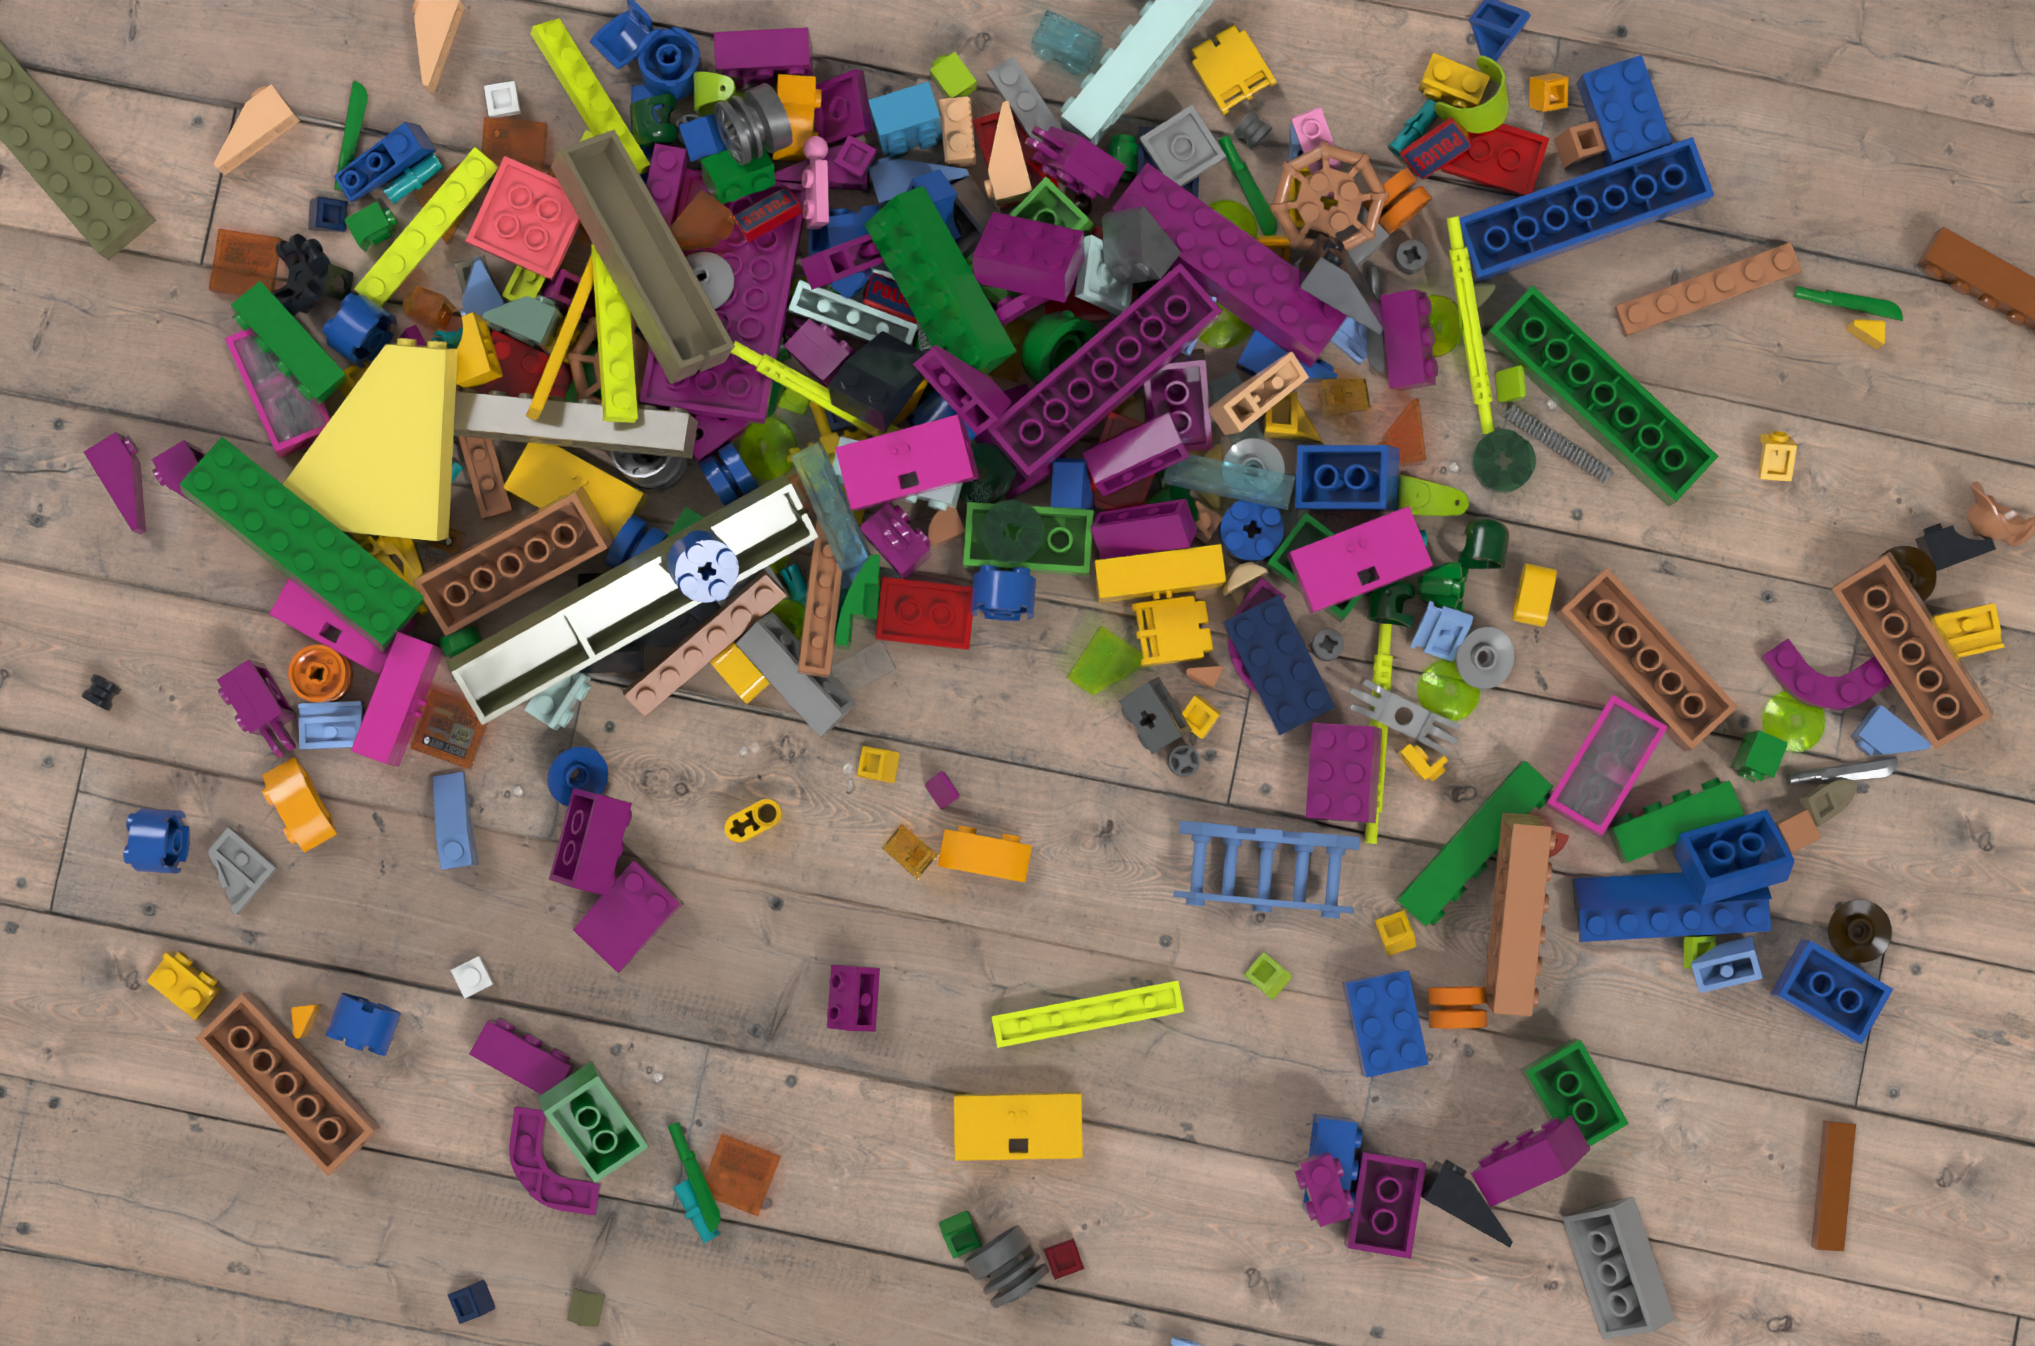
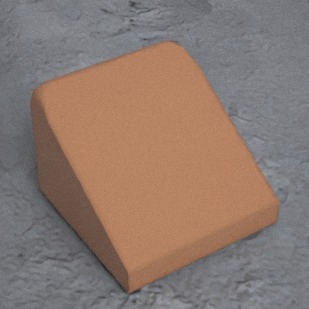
M1224 666L1188 668L1185 672V677L1211 689L1215 686Z

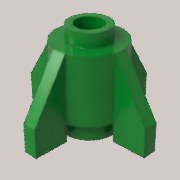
M1447 562L1426 570L1424 576L1418 577L1417 594L1421 595L1423 602H1434V606L1440 609L1446 606L1464 613L1463 596L1469 568H1463L1462 563Z

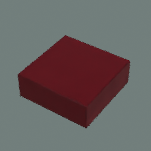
M1074 1238L1044 1248L1054 1280L1084 1270Z

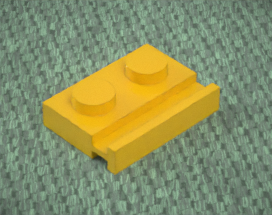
M1987 603L1932 616L1959 658L2005 648L2001 640L2000 634L2002 632L1996 603Z

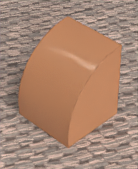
M1597 121L1568 128L1554 139L1563 168L1587 161L1606 150Z
M947 506L946 511L939 510L930 522L928 539L931 541L930 546L932 549L965 536V529L956 507Z
M1808 809L1775 823L1791 854L1821 839Z

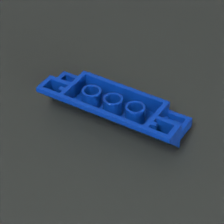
M1683 872L1573 879L1574 907L1577 910L1579 942L1771 931L1769 899L1772 898L1768 887L1700 906Z

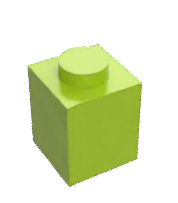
M956 52L949 56L943 54L931 64L933 67L930 69V77L945 98L967 97L977 90V81Z

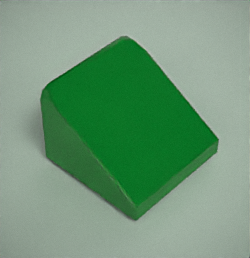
M963 1211L939 1222L942 1236L953 1259L982 1247L968 1211Z

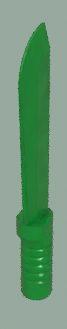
M353 81L337 173L355 160L356 147L367 105V91L357 81ZM335 179L334 190L343 192Z
M1230 136L1222 137L1218 142L1226 155L1231 170L1240 184L1263 235H1274L1277 222L1273 213L1270 211L1268 204L1251 176L1246 163L1242 162Z
M1796 286L1793 292V297L1797 299L1903 321L1901 309L1897 304L1889 300L1834 292L1828 289L1823 292L1801 286Z
M677 1122L668 1126L680 1161L685 1168L709 1232H712L720 1223V1211L695 1158V1153L690 1151L682 1127Z

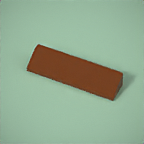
M1823 1120L1811 1247L1817 1250L1844 1251L1856 1124Z

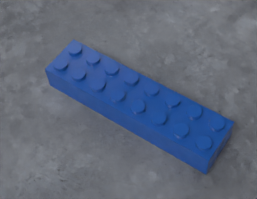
M1691 137L1459 218L1463 243L1468 248L1473 283H1479L1706 204L1714 196V192L1694 138Z

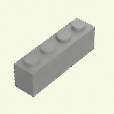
M770 612L758 620L736 645L762 672L770 684H773L783 695L786 702L804 718L807 725L821 737L835 727L857 703L831 675L826 678L797 673L801 642L773 612Z

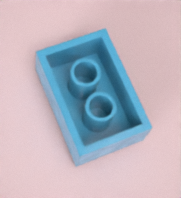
M929 81L868 100L873 126L884 158L888 156L891 159L901 158L908 154V150L920 147L921 150L930 149L937 146L938 141L943 140L941 119Z

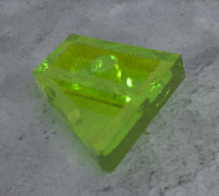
M1099 626L1066 676V679L1094 696L1106 689L1107 686L1123 679L1129 673L1140 668V660L1143 659V654L1103 626Z

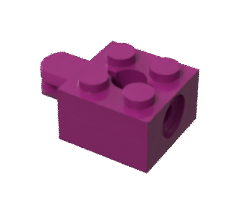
M1037 126L1033 127L1031 133L1043 141L1039 142L1028 137L1025 144L1036 151L1032 159L1042 165L1040 171L1054 179L1058 177L1064 181L1063 186L1074 193H1082L1093 200L1096 195L1105 199L1109 198L1126 168L1124 164L1080 135L1050 126L1048 132Z
M796 317L792 323L799 330L795 333L788 326L783 330L790 338L784 344V347L815 380L829 389V383L845 361L856 352L844 340L840 341L826 324L822 323L818 326L810 318L803 323Z
M887 502L859 528L863 536L902 579H906L932 556L929 549L931 541L919 528L915 531L911 529L908 525L911 523L909 516L898 504L893 508Z
M249 659L217 679L221 686L218 689L219 695L228 706L232 704L238 714L234 716L235 720L244 732L249 731L250 734L263 736L278 758L285 755V750L280 741L289 751L296 748V744L284 724L297 716L264 663Z

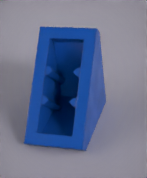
M1057 458L1054 460L1051 507L1095 511L1096 508L1085 459Z

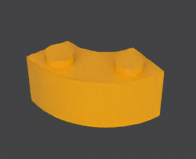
M778 74L776 94L780 98L788 116L793 142L790 146L774 152L772 160L801 162L808 159L803 152L805 141L812 136H818V132H813L815 108L821 107V89H816V77Z
M296 757L262 774L266 786L262 789V793L271 806L275 805L286 825L283 828L284 834L292 845L297 843L305 853L337 835L331 813L321 800L311 776Z
M958 825L957 831L944 829L938 861L939 867L1026 883L1032 845L1020 843V836L1002 833L1001 839L976 835L977 828Z

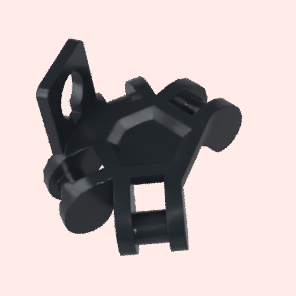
M295 234L289 238V242L283 240L276 244V253L287 265L289 275L286 285L271 291V293L292 316H295L299 311L304 314L309 313L313 309L312 302L320 301L324 296L342 302L351 293L353 272L330 264V260L323 253L322 245L318 240H306L304 236ZM338 275L344 281V287L340 293L336 292L334 285L330 284L331 278H336Z

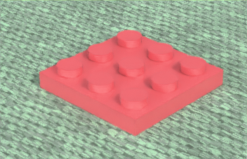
M504 156L466 238V243L554 281L580 224V219L558 179Z

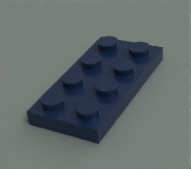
M1280 594L1222 622L1278 736L1336 708Z

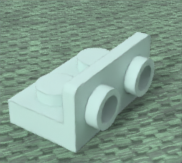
M579 671L532 697L524 710L547 724L553 730L558 731L560 726L565 728L574 715L571 709L576 701H583L590 691L591 685L588 683L591 677L584 673L580 674Z

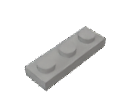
M1014 56L987 72V77L1004 102L1009 101L1012 114L1028 137L1039 142L1043 141L1031 133L1034 126L1047 132L1050 126L1062 129Z

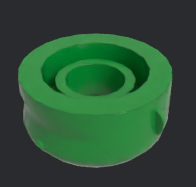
M1069 310L1050 312L1042 316L1030 327L1022 344L1021 358L1025 373L1034 383L1039 384L1098 334L1097 329L1093 324L1074 315Z

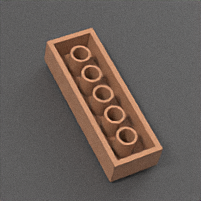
M582 485L423 572L413 583L419 593L424 596L425 603L445 636L604 551L614 542V538Z
M1891 552L1886 553L1833 586V592L1935 749L1992 718L1993 709Z
M1608 568L1601 570L1555 613L1651 717L1668 726L1666 733L1684 752L1693 750L1738 708L1730 697Z
M1502 813L1484 987H1486L1487 991L1486 1004L1494 1014L1532 1016L1533 1007H1537L1539 1001V990L1535 988L1536 976H1540L1542 972V957L1538 956L1539 944H1544L1546 929L1545 925H1542L1543 913H1547L1549 907V895L1545 894L1546 881L1550 882L1552 878V863L1548 862L1549 851L1554 850L1556 842L1555 831H1552V826L1540 815Z
M251 992L241 993L195 1038L327 1176L336 1173L381 1129L369 1114Z

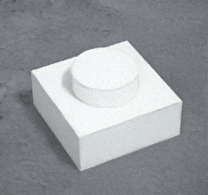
M515 81L484 86L490 119L521 114Z
M481 956L451 970L464 999L495 984Z

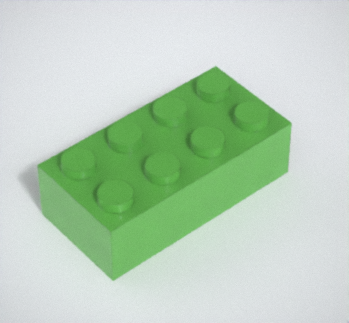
M1047 177L1009 214L1010 216L1084 231V237L1088 236L1096 228L1095 224ZM974 252L966 259L972 272ZM979 284L984 294L995 305L1008 296L1012 295L1015 299L1024 294Z
M967 502L963 567L964 569L980 570L982 565H993L999 567V571L1009 572L1014 567H1023L1030 569V573L1089 577L1092 543L1090 527L1093 523L1094 510Z

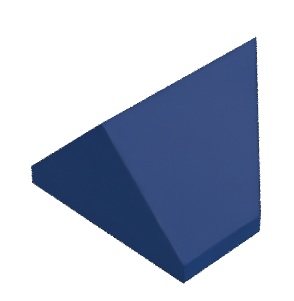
M1484 0L1468 20L1471 24L1480 56H1486L1497 62L1525 27L1531 14L1526 10L1498 0Z

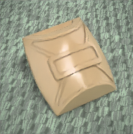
M1254 562L1244 563L1235 567L1226 575L1223 595L1228 596L1231 594L1238 607L1244 596L1242 589L1249 587L1251 590L1258 579L1268 573V570L1263 566L1254 564Z

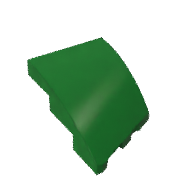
M872 554L854 578L846 595L835 639V646L840 650H851L853 619L878 620L881 592L880 555Z

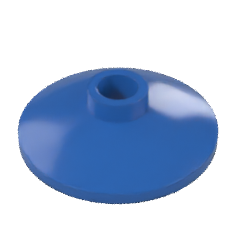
M585 746L571 747L561 752L551 763L547 774V785L551 795L565 806L569 805L573 788L601 795L608 781L606 761L597 751ZM578 769V774L570 778L571 772Z

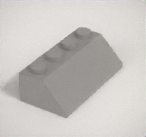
M1634 1196L1607 1201L1562 1217L1603 1339L1654 1332L1675 1319Z

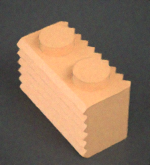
M968 97L940 99L945 165L957 168L975 166L977 162L971 99Z

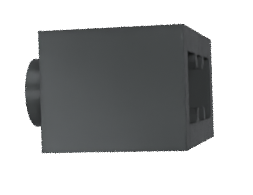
M1159 677L1147 682L1119 700L1124 717L1130 723H1133L1139 733V741L1144 748L1150 750L1151 754L1163 749L1192 730ZM1152 713H1154L1156 716V719H1154L1153 721L1150 718V715H1152Z

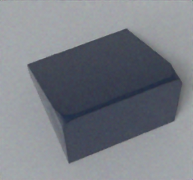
M319 196L311 199L308 229L312 231L344 233L346 231L344 219L347 217L348 201Z
M484 1280L448 1294L459 1324L480 1317L495 1309L494 1301Z

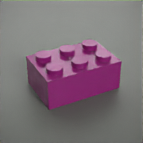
M808 27L714 32L715 70L717 74L730 77L734 81L736 89L744 88L745 84L757 83V86L766 83L773 87L778 80V74L814 76L812 41Z
M992 212L973 254L974 276L978 283L982 285L1066 302L1084 260V231Z
M1312 723L1305 818L1376 824L1382 742L1381 728L1375 726Z
M573 788L549 880L572 888L608 896L609 889L612 888L615 882L614 870L617 858L623 852L625 828L630 824L632 818V803Z
M1572 1116L1563 1120L1554 1117L1543 1123L1541 1130L1534 1132L1530 1128L1516 1136L1517 1141L1510 1144L1508 1140H1504L1493 1146L1491 1153L1478 1160L1480 1165L1471 1175L1490 1207L1566 1174L1591 1150Z
M1359 1149L1357 1158L1358 1175L1357 1179L1354 1180L1352 1193H1355L1353 1212H1350L1351 1218L1347 1220L1344 1245L1349 1249L1411 1259L1426 1163L1419 1159Z

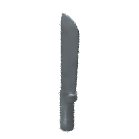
M1372 266L1368 268L1369 286L1381 304V270L1377 266ZM1367 327V358L1371 366L1379 372H1384L1383 331L1381 334H1378Z
M1898 758L1787 773L1786 779L1788 785H1796L1816 781L1823 784L1842 779L1883 778L1895 771Z

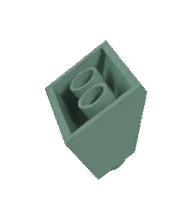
M537 295L536 299L524 296L486 311L482 319L493 330L550 356L558 326L564 320V313L560 312V308L554 305L555 302Z

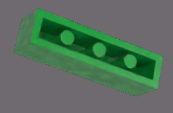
M261 281L257 282L231 304L235 313L232 316L233 320L244 332L249 328L256 336L253 340L254 343L265 355L269 352L274 355L278 360L275 366L286 378L291 375L299 383L296 389L308 402L313 398L320 405L348 381L346 374Z
M1719 777L1702 783L1701 787L1703 790L1691 794L1690 790L1687 789L1672 795L1673 802L1662 806L1661 802L1657 801L1643 807L1644 813L1633 817L1631 813L1613 819L1615 825L1607 829L1621 863L1631 862L1677 843L1681 833L1745 816L1730 780L1720 782Z

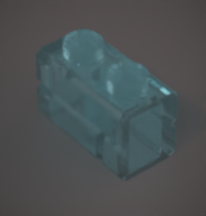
M1047 9L1032 39L1031 49L1035 51L1034 55L1045 62L1050 63L1053 59L1062 63V68L1070 74L1079 76L1081 72L1087 75L1102 46L1103 35Z

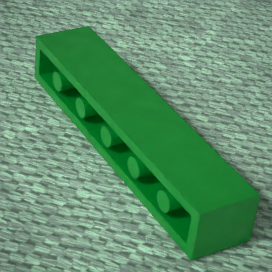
M1521 761L1394 901L1421 926L1426 927L1429 923L1434 926L1446 913L1442 908L1450 900L1455 903L1465 893L1467 888L1463 885L1471 877L1477 879L1486 870L1488 865L1485 861L1492 853L1498 856L1502 813L1529 814L1534 807L1542 808L1551 797L1548 792L1552 789L1553 785L1527 761Z

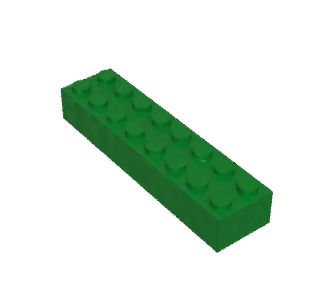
M1533 285L1485 336L1515 366L1522 365L1524 367V374L1667 506L1676 503L1719 457Z
M221 437L180 483L183 495L382 652L394 640L397 632H400L423 606L424 596L225 438Z

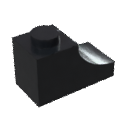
M1941 523L1923 529L1924 536L1915 539L1918 549L1925 552L1931 558L1936 571L1996 550L1992 538L1984 540L1969 539L1957 533L1953 525L1943 528Z

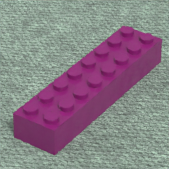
M1146 163L1111 209L1112 212L1144 206L1181 251V254L1171 265V270L1181 263L1209 296L1217 298V303L1286 352H1293L1295 357L1309 368L1312 367L1348 317L1346 314L1300 288L1299 270L1149 163Z
M1180 263L1002 414L996 422L987 428V435L1025 479L1030 482L1221 318L1222 310Z

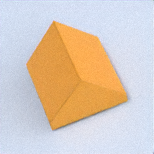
M1286 235L1257 236V241L1289 263L1290 242Z

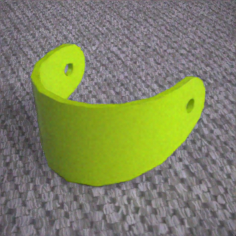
M1481 55L1476 59V64L1484 74L1491 76L1490 78L1500 86L1496 95L1486 103L1474 108L1461 109L1443 102H1437L1434 106L1435 112L1444 121L1452 117L1467 132L1472 133L1492 131L1504 123L1509 113L1510 105L1506 77L1502 67L1494 60Z
M711 72L693 73L694 111L697 115L704 117L714 114V106L717 102L722 100L728 102L729 98L734 95L739 96L744 102V94L735 92L736 86L730 77Z
M1399 474L1398 510L1410 506L1412 514L1417 516H1457L1467 511L1469 498L1465 492L1442 484Z

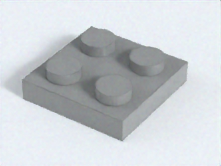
M1193 105L1182 110L1139 139L1157 169L1181 187L1226 159L1225 153Z

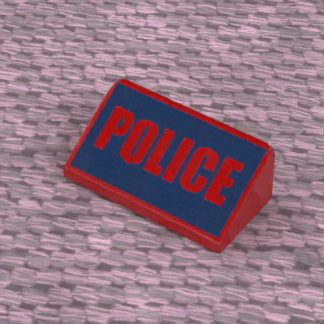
M1451 117L1407 146L1400 154L1418 177L1423 180L1472 148L1473 143L1466 129Z
M786 186L735 214L732 218L747 243L798 216L802 213V209L796 197Z
M873 272L863 290V304L917 325L915 315L896 281Z

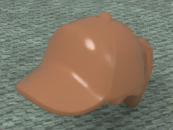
M1976 481L1971 484L1975 501L1970 506L1966 516L1975 536H1980L1983 539L1992 538L1993 541L2002 540L2010 546H2018L2035 534V516L2024 520L2011 508L1996 503L1993 496H1986L1981 483Z

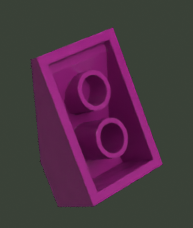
M1204 348L1193 349L1190 357L1181 352L1144 383L1147 420L1149 421L1155 416L1169 413L1179 430L1187 452L1213 449L1211 418L1208 411L1210 407Z
M183 440L152 458L151 460L156 467L152 471L161 486L166 485L170 490L175 491L192 502L181 493L180 483L205 455L200 448Z
M634 860L615 880L614 885L609 889L608 896L602 895L573 931L615 971L620 973L684 903L639 861Z

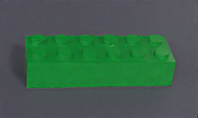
M924 186L897 194L864 224L932 347L935 345L939 346L985 375H988L1016 352L1015 347Z

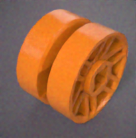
M1408 167L1398 172L1382 185L1385 191H1388L1389 198L1385 200L1382 212L1386 211V213L1379 219L1378 223L1388 234L1393 233L1408 222L1432 200V196L1423 186H1419L1411 192L1409 191L1418 179ZM1366 200L1363 203L1368 211L1372 200Z
M310 645L298 651L292 658L288 668V679L294 692L307 701L315 703L337 702L350 691L354 680V671L350 660L346 656L325 645ZM320 669H324V670H325V671L323 672V676H322L323 679H322V680H318V679H317V678H319V674H320V671H319V670H320Z
M1428 987V1003L1430 1005L1442 1006V1009L1429 1011V1028L1488 1027L1487 1011L1472 1008L1473 1005L1487 1003L1486 987Z

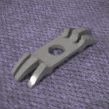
M1364 679L1362 684L1380 693V699L1354 688H1351L1349 692L1375 707L1374 711H1371L1362 706L1351 704L1350 710L1398 730L1444 755L1447 754L1448 750L1427 738V733L1454 744L1458 741L1457 738L1432 723L1435 720L1456 730H1459L1460 724L1412 703L1367 679ZM1401 707H1408L1412 712L1411 720L1404 725L1398 724L1395 720L1396 711Z

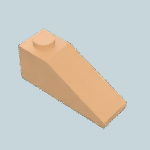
M460 0L414 1L413 13L415 14L414 22L422 85L432 94L435 93L465 9Z
M272 84L268 87L258 88L252 93L251 99L245 103L214 162L215 167L222 174L227 175L300 122Z
M1009 101L1002 102L988 167L989 180L984 181L988 199L994 198L996 207L1024 200L1032 192Z
M1289 352L1231 390L1212 405L1208 411L1224 435L1242 432L1308 379L1309 376L1293 352Z

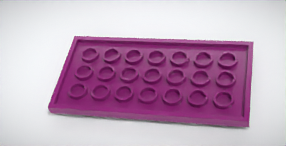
M686 169L673 236L685 257L697 252H710L719 255L727 261L734 275V288L729 299L722 306L715 309L719 319L733 343L737 341L762 356L765 353L777 360L804 223L803 213L747 243L732 216L786 186L796 197L802 209L803 203L806 200V188H803L802 184L775 181L774 186L763 191H758L741 197L736 201L717 206L703 181L702 171ZM700 274V275H698V276H697L698 281H703V280H705L706 277H707V275H705V274ZM650 348L639 404L655 406L662 410H670L672 407L686 409L691 414L765 424L773 379L756 371V366L731 353L725 363L702 372L698 369L695 375L670 384Z

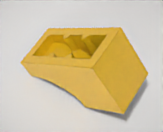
M474 312L462 316L463 334L457 347L456 384L472 389L500 378L503 374L487 323L482 319V316Z

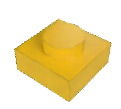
M1197 694L1192 698L1182 715L1191 727V732L1203 739L1222 715V712Z

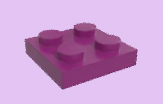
M854 69L816 85V89H821V107L814 110L816 132H818L819 137L827 142L828 148L845 142L849 135L857 138L873 131L864 70Z

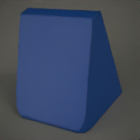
M867 268L834 281L830 285L846 299L858 295L872 276L874 270Z

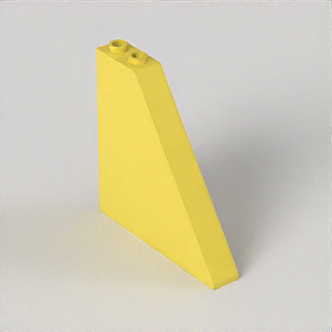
M397 338V344H385L283 485L342 532L430 541L448 539L458 349L447 348V342L427 341V346L417 345V339Z

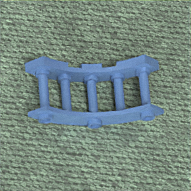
M1180 821L1179 834L1192 835L1191 841H1194L1190 892L1174 891L1173 897L1186 898L1187 905L1205 906V900L1253 904V911L1272 912V906L1319 910L1321 911V917L1340 919V912L1353 914L1354 907L1338 906L1342 855H1345L1346 849L1359 850L1360 837ZM1211 837L1223 838V844L1226 845L1221 895L1203 893L1207 843H1210ZM1242 840L1258 841V848H1261L1257 898L1234 896L1238 846L1242 845ZM1278 843L1294 845V851H1297L1293 902L1270 900L1274 849H1277ZM1313 846L1326 847V854H1329L1325 905L1305 903L1310 852L1313 853Z

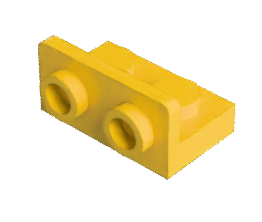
M1433 53L1418 90L1423 91V95L1433 101H1440L1442 99L1452 103L1451 106L1461 109L1474 108L1479 106L1491 76Z
M179 950L176 953L174 951H167L162 956L164 960L147 979V982L193 1020H199L222 991L216 986L218 981L208 972L202 970L200 973L191 966L193 960Z

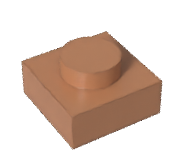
M1196 501L1195 504L1199 511L1200 520L1195 523L1197 533L1194 538L1206 545L1223 517Z

